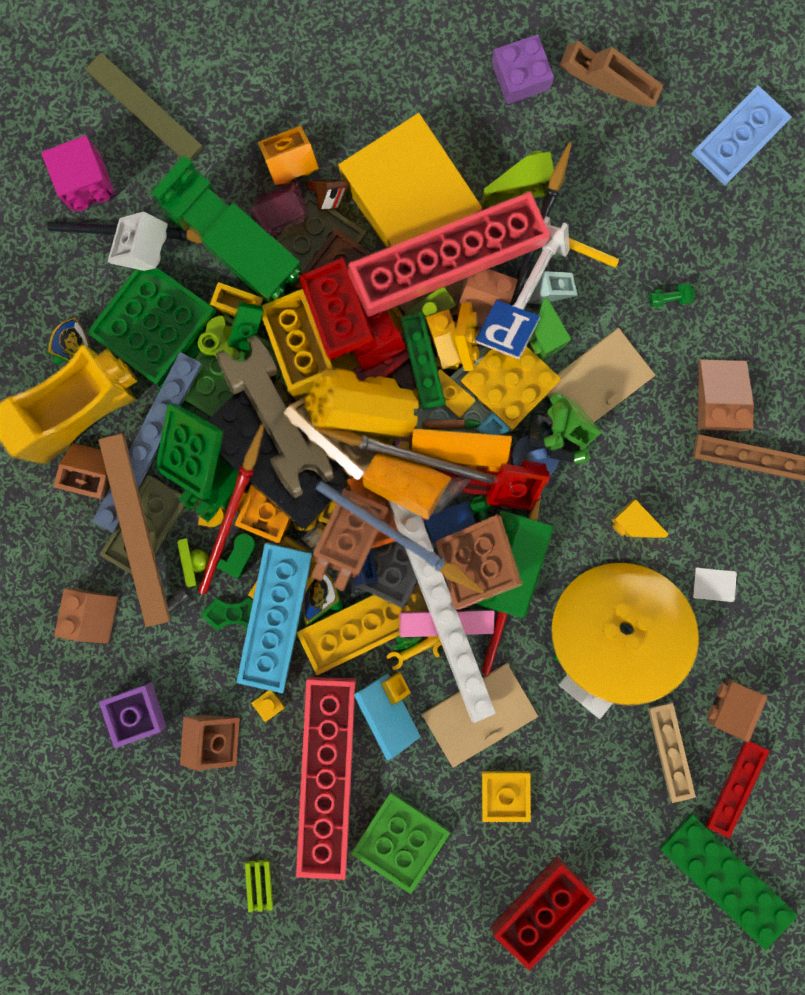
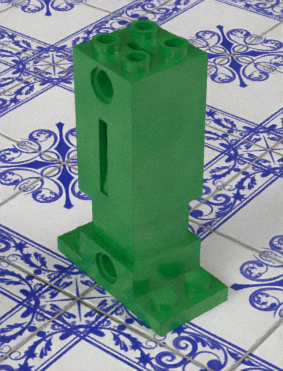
M185 155L151 191V194L168 220L173 224L176 223L184 231L189 227L201 238L200 240L205 249L254 293L262 297L266 303L284 297L286 295L284 291L289 285L293 287V284L299 279L302 272L300 261L237 205L232 203L228 206L216 196L211 183L195 169L193 162Z

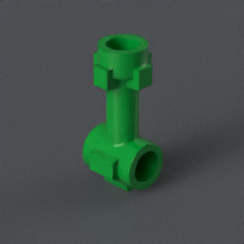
M691 284L677 286V291L662 293L661 289H657L649 293L650 306H656V308L663 307V302L679 300V305L693 303V298H695L694 288L691 287Z
M482 495L469 501L472 514H478L480 522L489 518L487 510L491 509V505L487 504V496L482 497Z

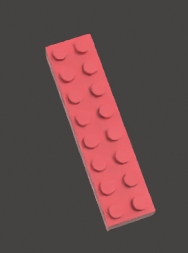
M528 192L349 264L348 274L368 318L541 248L547 243L550 234L531 192Z
M309 676L306 680L296 877L343 880L346 878L356 678Z

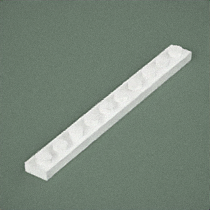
M386 499L398 531L434 553L421 516ZM405 548L471 722L476 723L496 714L456 609H454L443 574L440 571H436L435 566H430L424 559Z

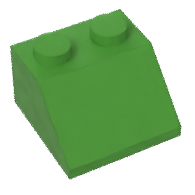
M548 297L542 301L536 311V315L540 316V320L527 346L541 360L564 349L571 341Z

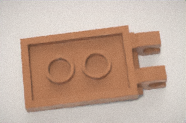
M343 489L342 495L382 521L384 520L388 511L387 507ZM337 503L313 553L314 561H317V564L311 575L312 578L322 581L327 567H330L340 572L334 587L344 591L349 578H355L356 575H359L379 530Z

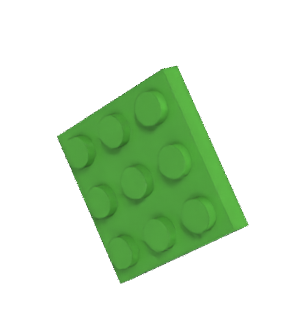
M390 791L352 849L351 855L412 894L451 832Z

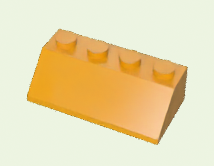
M413 429L411 451L477 470V467L487 468L486 472L498 473L501 464H508L512 436Z

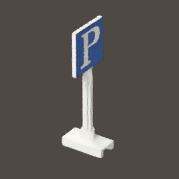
M545 217L544 223L550 237L545 246L542 247L543 251L515 305H509L496 300L475 339L476 343L520 359L540 320V316L524 309L552 255L556 253L566 257L570 250L568 224L563 223L561 228L551 226L549 217Z

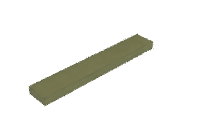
M102 53L86 67L85 70L177 156L182 158L185 155L192 161L204 149L193 136Z

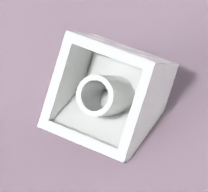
M144 211L120 218L107 262L143 271L156 268L161 259L160 251L167 237L166 229L168 224Z

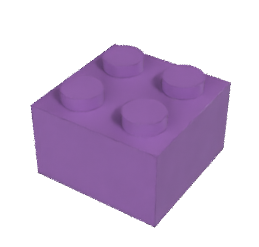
M538 34L494 49L491 62L506 104L551 89L554 76Z
M152 682L113 695L99 702L114 748L154 735L167 728Z

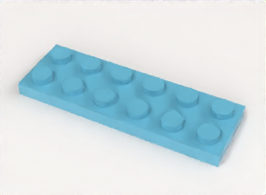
M268 542L265 543L237 683L284 693L313 557L312 552Z

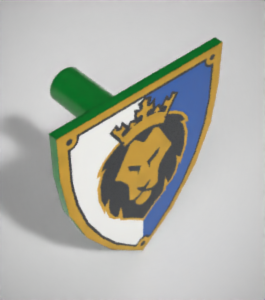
M76 318L65 320L50 335L47 353L54 356L52 360L56 365H60L63 361L69 363L82 345L91 349L89 339Z
M325 572L322 581L314 579L304 595L303 611L305 625L310 624L330 608L338 612L343 608V604L339 602L338 589L334 587L335 581L327 572Z

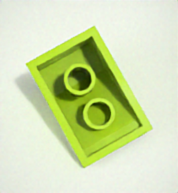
M539 150L530 153L529 156L523 158L484 188L481 200L482 208L490 207V204L493 206L528 192H531L533 198L546 195L545 190L549 187L550 177L554 171L550 151L543 153V151Z

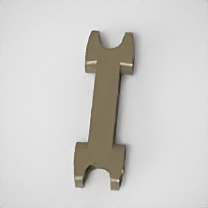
M253 335L247 338L251 351L249 359L242 362L235 361L224 350L216 353L223 377L232 393L235 395L243 390L246 392L279 452V455L271 458L273 468L289 493L294 498L302 495L298 480L300 472L307 469L313 470L325 482L333 479V472L323 448L311 440L305 442L298 428L284 414L287 408L270 380V377L278 374L277 367L266 347L258 337Z

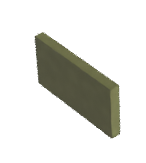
M148 474L138 491L154 555H156L185 506L178 500L182 493ZM119 525L117 531L112 532L99 555L132 575Z

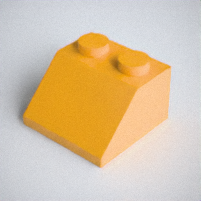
M301 125L258 142L275 186L287 184L299 176H308L314 170L319 169L310 142Z

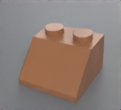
M490 269L465 278L454 316L459 317L461 303L471 302L473 312L477 313L478 324L483 326L496 300L510 305L518 279Z
M76 588L64 589L54 637L108 644L118 597Z
M725 679V682L721 683L718 687V699L715 705H712L708 711V723L749 742L767 696Z
M209 715L183 717L180 765L196 771L236 766L240 718Z

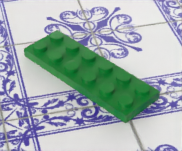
M692 813L658 847L765 951L798 917L782 899Z

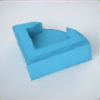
M493 412L476 429L478 433L487 435H503L510 430Z

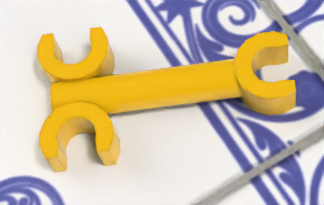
M427 636L429 638L401 652L392 651L388 653V659L393 656L399 659V662L392 666L393 670L399 669L403 661L432 646L434 655L437 658L440 657L437 652V648L442 645L439 636Z

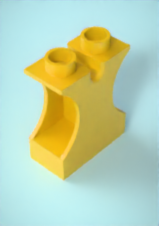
M82 345L70 362L52 377L36 387L21 394L8 397L0 403V441L11 457L47 464L67 450L71 443L93 423L112 411L136 401L137 398L129 387L138 380L127 364L121 358L116 359L108 349L97 355L93 350Z

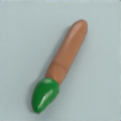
M431 419L422 422V426L428 429H474L481 425L479 421L473 419Z

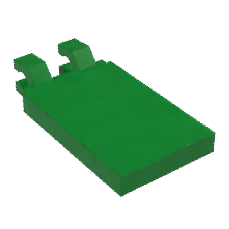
M218 455L210 497L202 500L185 489L178 500L190 511L198 505L195 511L200 514L202 519L209 522L220 507L226 510L229 506L237 483L238 472Z

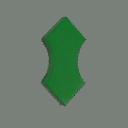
M248 597L243 602L237 604L226 603L219 598H215L200 616L216 631L229 624H240L248 628L253 598Z

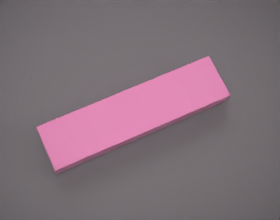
M493 609L456 610L466 635L494 634ZM400 611V637L438 636L429 611Z

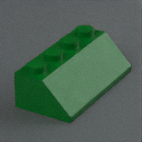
M500 510L499 516L502 518L522 585L476 604L526 618L554 527Z

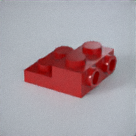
M525 460L522 461L521 466L501 464L486 497L487 504L533 510L536 502L541 498L544 486L548 484L550 479V472L547 471L546 464Z

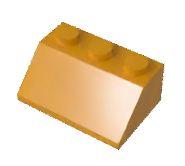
M379 452L374 456L363 475V487L428 520L448 486L451 477L427 465Z

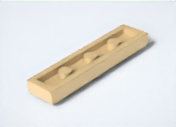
M668 702L648 707L670 801L674 803L696 798L673 703Z

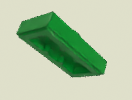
M243 302L238 303L227 342L228 347L250 351L247 338L253 335L256 336L263 314V306Z

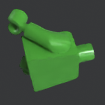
M561 393L554 394L550 398L552 407L547 412L553 421L552 431L554 433L551 436L545 437V446H551V450L561 448L564 444V437L580 446V450L574 451V462L578 464L585 463L590 459L587 446L602 432L578 403L563 396Z

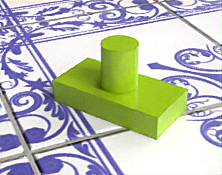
M442 287L406 311L405 315L423 311L426 321L427 316L450 310L457 304L446 288Z

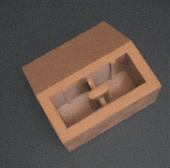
M73 443L59 464L53 487L104 499L110 484L101 450Z

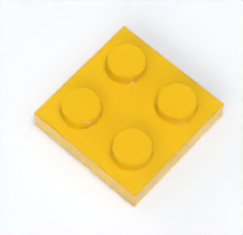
M471 302L461 303L455 332V339L464 371H474L475 361L479 360V343H476L475 339L480 330L477 329L478 317L477 313L473 312Z
M482 771V822H531L529 771Z

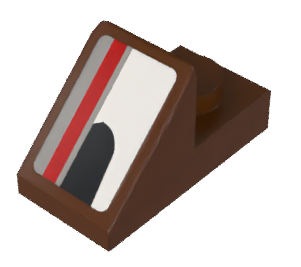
M335 179L306 181V190L315 191L319 211L333 210L340 207L348 188V181Z

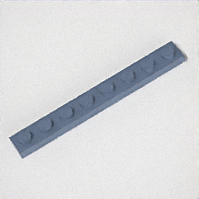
M181 352L129 449L138 489L159 450L167 404L176 403L182 406L203 366L202 363ZM109 488L92 522L114 533L117 531L120 523L111 488Z

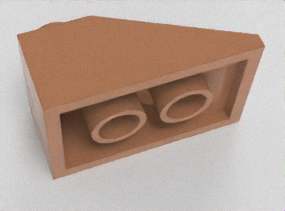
M699 360L698 430L747 431L753 429L754 403L747 361Z

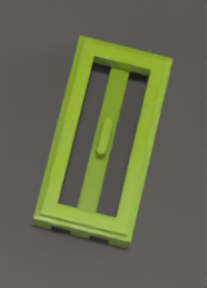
M270 859L246 861L248 912H253L254 910L259 912L267 909V911L273 910ZM254 866L257 904H254L251 867ZM260 866H264L267 903H263Z

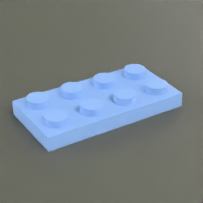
M758 85L692 152V155L722 184L726 185L791 119V116Z

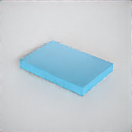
M388 673L355 693L354 697L386 759L390 760L421 736L403 701L400 700L398 703L391 705L381 685L382 682L390 677Z

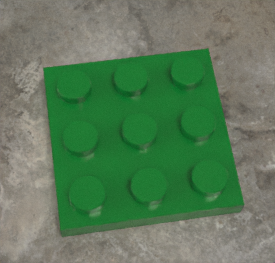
M176 403L167 404L155 470L202 500L208 499L224 431Z

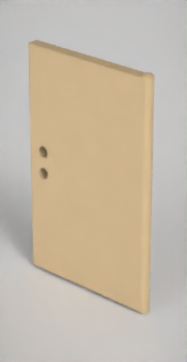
M617 328L559 372L557 375L562 380L552 389L547 397L550 399L554 394L561 393L563 396L578 403L591 420L595 422L648 382L655 374L621 332V329Z
M508 663L492 671L489 675L482 677L496 714L476 723L471 722L460 691L421 714L452 767L457 766L539 717Z

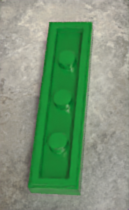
M423 311L400 316L422 410L446 405Z

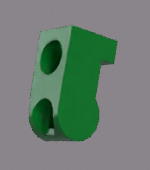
M250 534L237 536L228 560L220 559L216 568L237 579L240 578L256 550L257 541L255 537Z

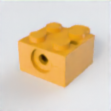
M251 485L248 492L244 490L237 509L239 515L235 526L281 544L292 520Z

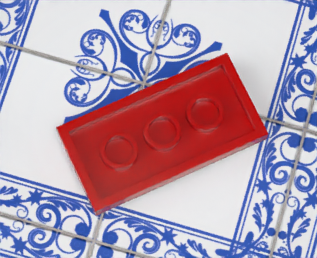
M343 257L299 276L322 345L329 360L375 341L359 297L349 277L348 267Z

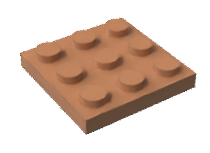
M495 515L435 541L440 558L443 557L447 562L456 564L484 591V593H480L446 579L454 609L460 610L522 585L501 516Z

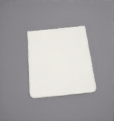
M696 568L693 598L734 602L737 573L735 571Z

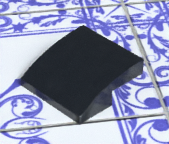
M531 412L528 446L550 450V458L574 462V442L563 437L564 444L561 448L551 450V446L546 447L544 443L545 437L551 436L554 433L552 431L553 421L547 416Z

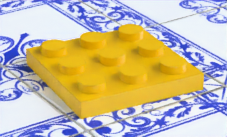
M526 346L520 359L491 349L474 366V371H469L460 383L513 431L562 379Z

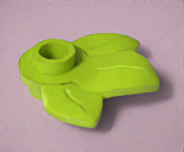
M223 316L212 318L207 323L206 332L201 334L198 339L199 350L209 356H216L217 352L224 350L233 360L240 358L236 348L228 347L227 342L232 327H226ZM207 341H213L215 343L214 346L211 348L205 345Z

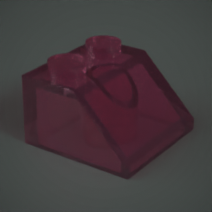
M298 179L256 197L251 207L257 224L271 235L280 233L286 225L296 226L305 221L304 218L308 213Z

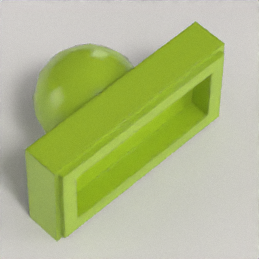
M187 539L178 540L177 545L186 587L196 586L194 572L205 571L210 558L209 554L201 549L189 552Z

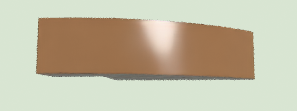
M576 41L567 46L559 64V67L595 88L621 99L648 107L655 106L664 86L613 47L594 53L581 42Z

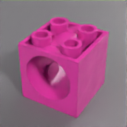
M87 135L41 152L58 197L72 211H83L92 203H103L108 201L111 196L116 195L101 155Z

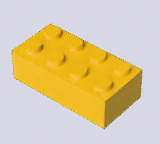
M301 289L262 305V319L287 388L295 400L310 395L316 377L321 376L323 371L327 369L335 370L332 359L329 360L326 356L305 292Z

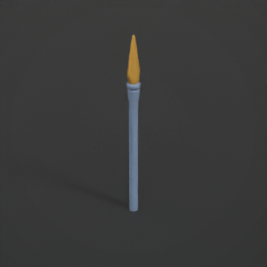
M321 481L316 489L424 559L430 566H435V570L440 571L446 579L484 593L456 564L447 562L445 558H440L437 554L428 551L326 483Z

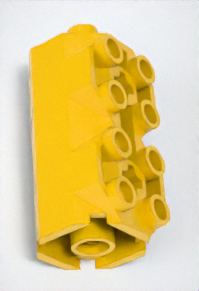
M327 369L321 373V376L316 377L310 395L305 399L304 406L306 410H309L308 415L314 427L401 439L409 438L417 424L418 416H414V409H418L419 402L412 390L399 388L395 379L378 376L376 378L368 377L362 382L357 380L352 371Z

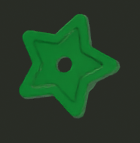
M399 636L396 638L397 645L392 648L403 651L419 643L418 640L421 639V636Z

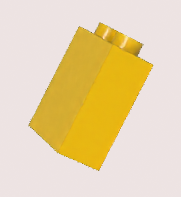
M417 113L338 164L341 180L348 181L347 191L386 249L482 211V206L420 113Z

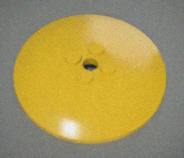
M611 563L594 567L579 575L566 587L560 596L552 619L553 646L564 671L581 689L598 699L610 703L638 705L664 697L686 678L697 655L699 643L698 626L688 600L666 577L640 565ZM624 623L629 624L633 628V633L630 635L623 634L620 630V625Z

